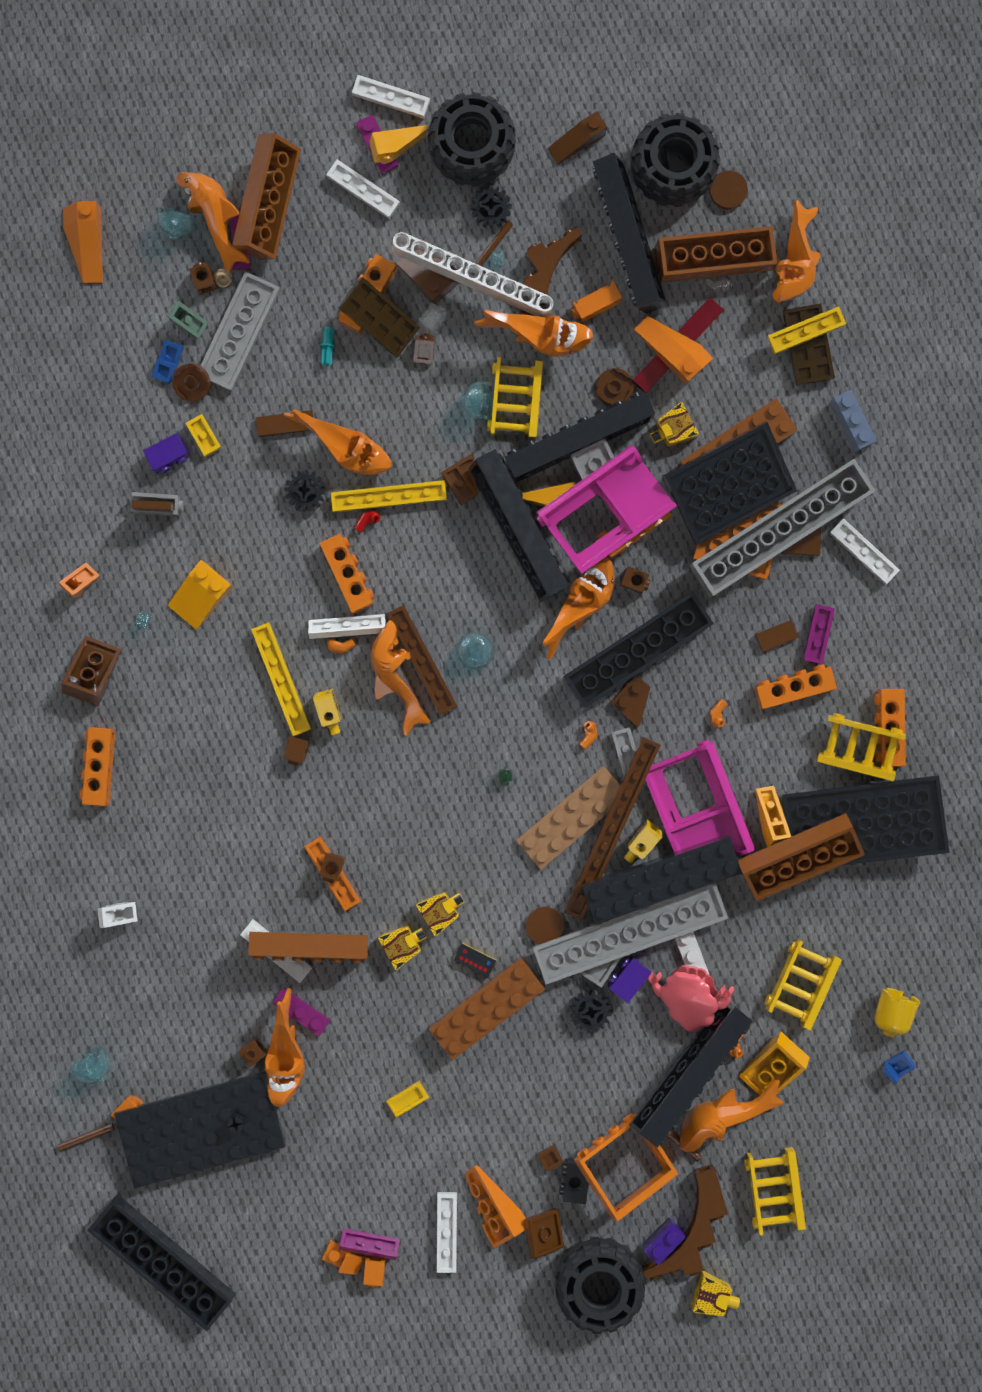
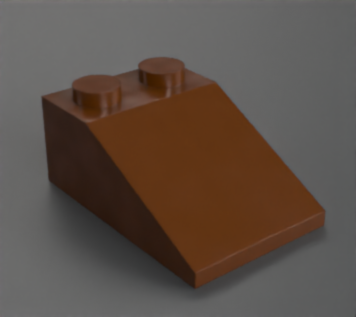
M419 249L414 251L418 255L424 254V252ZM434 257V258L432 259V260H433L434 262H436V263H439V262L442 261V260H441L440 258H438V257ZM404 258L396 262L397 266L433 306L459 284L455 280ZM453 265L450 266V268H451L452 270H455V271H456V269H455V267H454Z
M85 636L61 683L62 693L99 706L108 687L121 649Z

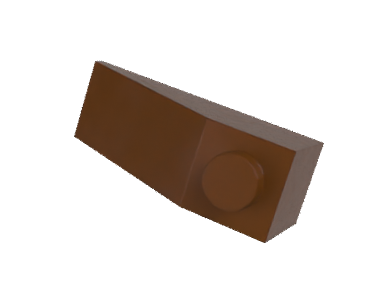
M596 111L548 147V150L558 165L604 137L607 126Z

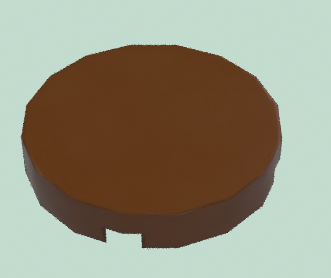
M729 170L722 171L716 175L709 192L716 206L730 210L731 208L739 207L744 202L748 187L742 175Z
M186 363L178 367L174 372L173 388L181 399L197 402L209 393L211 386L210 377L202 366L195 363Z
M618 368L604 371L596 383L597 396L605 405L611 407L620 400L623 402L628 401L634 390L631 376L626 371Z
M547 906L538 907L529 914L526 921V930L530 939L537 944H542L562 936L564 921L560 913L554 908Z

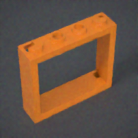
M632 1113L624 1117V1122L619 1126L614 1125L611 1127L607 1135L595 1139L591 1147L577 1153L578 1157L574 1159L611 1219L615 1221L622 1219L678 1175L661 1146L659 1145L657 1148L643 1137L663 1170L618 1205L612 1206L585 1164V1161L630 1128L629 1124L636 1116V1114Z

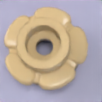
M219 269L214 273L213 277L218 286L227 287L232 282L230 271Z

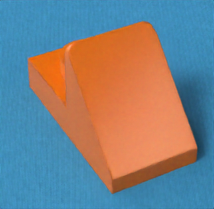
M84 563L61 580L58 585L71 597H81L84 590L97 581L100 575L91 566Z
M330 1240L322 1260L339 1267V1273L357 1275L365 1256L339 1250L340 1244Z

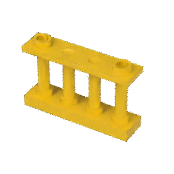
M497 357V363H493L492 374L496 375L492 420L488 419L487 431H491V437H494L495 430L525 432V434L529 435L528 440H536L543 361L535 360V366H531V368L501 365V357ZM500 373L528 375L530 378H534L533 385L525 387L499 384ZM498 392L528 394L529 397H532V404L525 406L497 403ZM496 412L527 413L530 416V423L525 425L496 422Z
M833 713V716L829 715L827 721L833 722L827 749L824 750V753H819L817 762L894 781L896 771L891 766L898 740H905L906 734L902 733L903 730L893 727L891 730L844 719V715ZM841 724L852 727L846 754L843 757L835 756L834 752ZM860 729L872 732L865 760H862V762L854 761L855 758L853 757ZM879 734L891 737L885 762L881 767L874 766V762H872Z
M796 938L795 942L792 941L788 948L790 954L771 995L768 994L764 1004L766 1005L765 1009L771 1013L774 1007L800 1018V1025L811 1031L842 959L832 954L830 958H824L801 947L803 941ZM799 954L823 965V968H825L823 974L817 976L793 965L797 955ZM792 972L814 982L817 986L815 992L810 994L786 983L789 973ZM782 989L807 1000V1003H809L807 1010L801 1011L779 1001L778 998Z
M792 1147L784 1148L785 1154H782V1157L753 1160L751 1153H746L747 1159H744L745 1170L749 1171L755 1217H752L753 1229H757L760 1236L764 1235L762 1226L792 1223L795 1224L798 1230H806L796 1152ZM783 1164L787 1166L788 1173L785 1176L756 1180L755 1168ZM781 1184L790 1185V1193H787L785 1196L762 1199L758 1197V1187ZM786 1203L793 1207V1212H790V1215L761 1218L760 1207Z

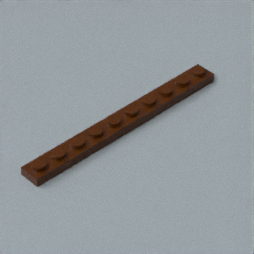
M642 736L564 910L566 914L583 920L588 907L580 884L602 877L661 744Z

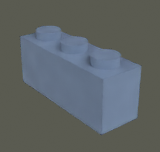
M852 389L834 397L830 401L854 453L871 446L877 441Z

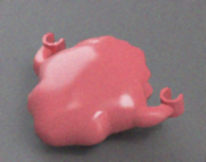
M682 965L678 970L671 973L664 986L658 983L662 978L661 972L655 977L652 971L647 978L655 994L669 1008V1016L690 1033L710 1026L714 1021V1013L729 1005L731 995L734 992L733 986L727 991L725 985L718 991L714 986V979L706 970L695 966Z

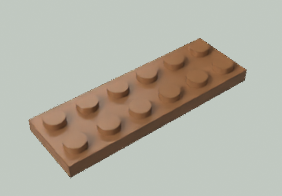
M603 766L516 841L536 865L543 869L609 812L620 784Z

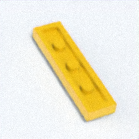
M838 306L767 336V339L775 355L846 325V322Z

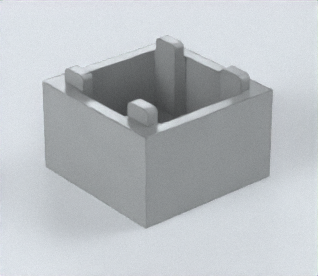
M603 439L571 454L569 459L581 481L614 458L606 439Z

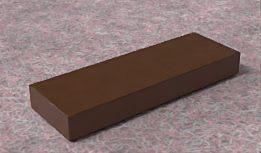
M313 410L301 411L314 418ZM284 414L256 417L258 437L311 431L305 426L287 419Z

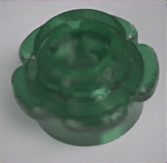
M504 767V769L498 770L500 784L509 786V782L512 781L511 770H507Z

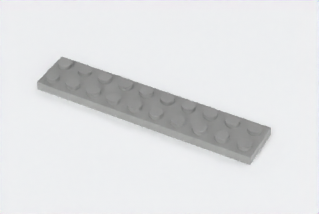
M716 883L539 944L534 946L533 950L546 984L726 920L728 916Z

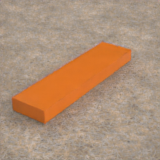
M321 836L304 846L319 871L321 870L325 854L327 852L331 853ZM329 863L327 865L328 872L336 873L337 866ZM343 871L338 881L334 880V883L326 881L344 912L361 902Z

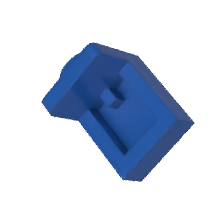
M905 1050L885 1061L883 1072L887 1079H891L896 1084L901 1076L914 1070L916 1065Z

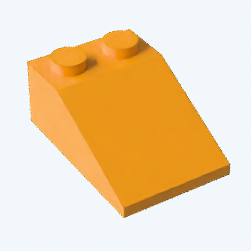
M200 560L167 606L198 630L234 586L207 563Z
M780 1031L740 1073L739 1077L759 1095L770 1083L779 1080L780 1084L776 1092L777 1095L806 1070L810 1057Z

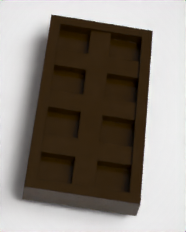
M360 277L338 307L395 358L400 356L420 328L364 277Z
M822 304L783 310L785 328L823 313ZM827 333L789 349L796 386L833 380L835 378Z

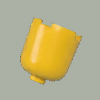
M882 989L874 1017L876 1025L883 1030V1034L886 1036L905 1035L909 1032L920 1005L919 999L911 996V999L903 996L904 992L896 989Z

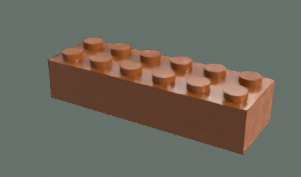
M275 133L258 134L232 246L259 260L276 259L301 152L299 147Z
M772 226L662 237L658 239L655 245L660 283L772 271L777 265Z
M776 398L682 459L678 466L680 467L765 421L768 422L777 445L792 436L798 429Z
M843 814L739 859L738 862L755 900L759 901L862 857L865 854L847 814Z
M249 932L248 956H252V960H265V956H272V960L284 961V957H292V961H304V957L312 958V962H323L324 958H331V962H343V959H351L350 963H363V959H367L368 935Z
M520 956L432 1023L429 1030L453 1061L543 992L545 986L523 957Z

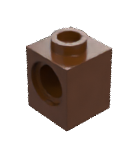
M196 263L189 269L199 295L218 289L208 263ZM201 274H207L205 280H198Z
M628 566L620 586L642 594L643 590H648L651 580L648 579L649 574ZM638 576L641 579V585H633L631 578Z
M289 736L283 759H287L288 764L299 766V763H304L310 741Z
M327 852L319 876L323 877L322 880L334 883V880L338 881L346 857ZM329 863L337 866L336 873L328 872L327 865Z
M257 1036L238 1051L249 1067L258 1062L268 1052Z

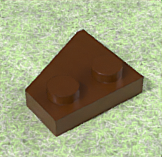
M472 454L441 472V476L461 506L478 495L476 482L468 469L474 460Z
M636 674L611 701V704L636 727H639L641 724L650 686Z

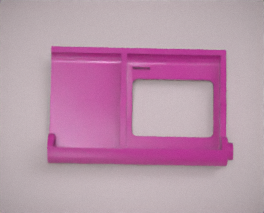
M631 445L539 510L536 520L541 527L546 526L574 566L582 574L677 505L670 499L645 466L637 449ZM600 496L620 524L584 551L577 554L559 532L556 525L594 497Z
M703 740L697 743L698 747L652 764L645 780L674 852L722 835H727L731 838L737 856L755 850L713 741ZM697 757L713 795L715 805L681 818L663 775V769L689 758Z

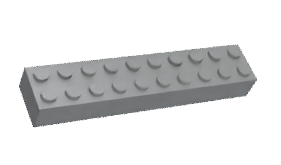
M853 459L690 564L689 567L709 598H711L875 492V489L856 460Z

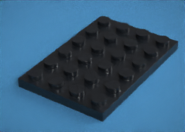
M766 421L663 475L690 536L696 545L797 492L774 435Z

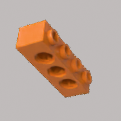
M375 254L374 258L369 259L365 274H361L360 277H364L378 291L384 294L397 271V267L391 261ZM374 274L381 276L377 281L371 280V277ZM340 311L338 315L340 325L361 335L363 329Z
M338 534L320 542L319 544L351 612L354 614L374 605L372 600L375 597L372 590L367 589L364 584L367 580L363 571L359 572L356 567L359 563L355 554L351 555L348 550L351 545L347 537L343 538L341 534ZM339 551L345 552V558L341 561L336 560L335 557ZM347 568H351L354 571L353 576L350 578H345L343 575ZM356 585L362 588L359 595H353L351 592L352 588Z
M824 664L813 667L814 671L808 673L806 669L797 671L795 676L788 678V675L776 677L777 681L772 683L769 682V679L758 682V686L754 687L759 708L765 709L837 689L831 666L826 668ZM811 676L817 679V684L814 687L809 684ZM792 681H796L799 685L796 692L790 688ZM774 686L780 688V695L778 697L772 694Z
M905 689L877 690V693L874 695V703L877 705V713L874 716L875 724L885 729L886 724L890 722L893 728L903 730L902 733L905 734ZM888 703L893 707V711L890 714L885 710V706ZM879 734L877 741L878 751L875 752V761L878 762V766L884 765L887 754L886 744L890 742V736ZM898 740L892 766H906L905 740Z
M88 727V731L85 732L87 750H84L83 753L85 769L82 770L81 779L84 781L83 788L80 790L82 804L108 806L110 803L116 729ZM97 742H100L103 746L101 752L95 750ZM96 761L101 764V769L98 772L93 768V764ZM94 780L98 781L99 783V789L97 791L93 790L92 788V782Z

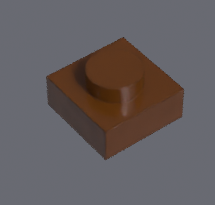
M554 1144L537 1153L546 1172L564 1163Z

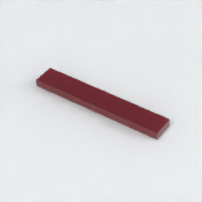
M710 297L681 327L678 333L696 341L724 309ZM656 354L632 381L644 393H647L670 368Z

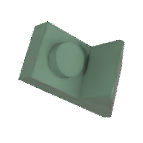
M178 300L167 315L176 326L183 328L198 339L208 324L206 320Z

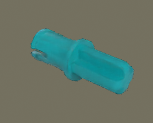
M323 327L322 344H320L322 348L321 365L323 366L332 365L333 349H335V345H333L335 329L332 327L331 330H329L330 327Z

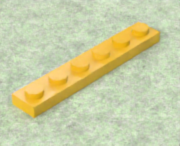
M445 480L331 492L333 513L447 500Z
M270 622L251 629L292 735L296 736L311 730Z

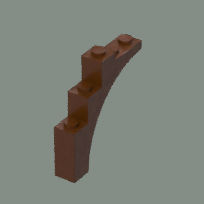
M580 229L568 230L563 234V238L558 241L557 239L551 241L547 248L542 242L538 245L536 243L531 245L527 249L526 259L535 271V274L530 273L525 276L522 284L548 295L549 284L559 261L571 247L582 239ZM539 304L540 308L548 309L546 304ZM524 310L519 311L520 315L535 316Z
M713 1164L694 1169L697 1183V1200L694 1215L688 1229L684 1233L685 1238L659 1265L655 1261L642 1265L645 1279H657L665 1273L674 1274L682 1268L685 1276H695L704 1270L698 1247L707 1248L716 1242L709 1219L719 1220L728 1214Z

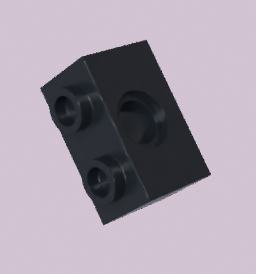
M567 1158V1163H563L562 1175L565 1178L564 1183H560L559 1195H562L563 1202L586 1205L589 1183L574 1159ZM585 1161V1164L591 1171L590 1161ZM573 1177L580 1179L579 1183L575 1185L569 1181Z

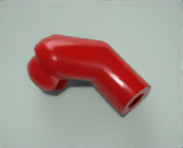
M376 511L362 513L354 529L362 533L366 525L378 523L381 519L379 513Z

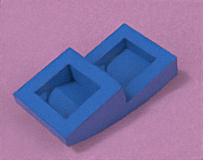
M164 340L152 377L170 384L179 364L184 346Z

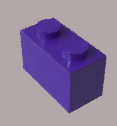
M177 433L143 450L152 470L156 474H164L170 470L171 466L175 464L181 465L190 457L187 448Z
M633 956L630 959L626 958L620 965L622 968L618 974L614 973L608 981L610 983L609 989L627 1003H629L652 973Z
M669 1217L643 1244L644 1252L659 1265L684 1240L685 1234Z

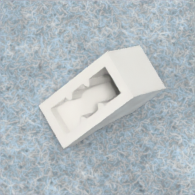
M123 902L97 908L100 928L137 921L135 902Z

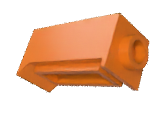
M613 279L609 287L606 285L577 300V303L573 302L571 313L575 320L579 319L580 323H583L621 303L622 296Z

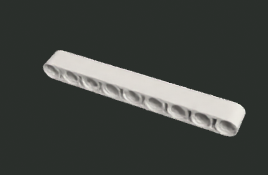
M397 233L393 238L392 250L399 257L535 316L547 317L553 308L552 298L544 293L406 233ZM404 242L406 246L399 247L396 243ZM419 249L422 250L424 254L418 255L414 251ZM434 257H438V258H440L442 261L439 262V263H436V262H434L432 259H433ZM457 265L459 270H452L450 266ZM475 273L477 277L471 278L468 274ZM486 281H493L495 285L489 286ZM509 288L513 293L507 294L504 289ZM528 296L530 301L526 302L521 297ZM539 304H546L548 309L540 308Z

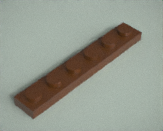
M404 605L387 613L389 619L397 627V634L404 648L410 652V659L439 714L442 715L457 707Z

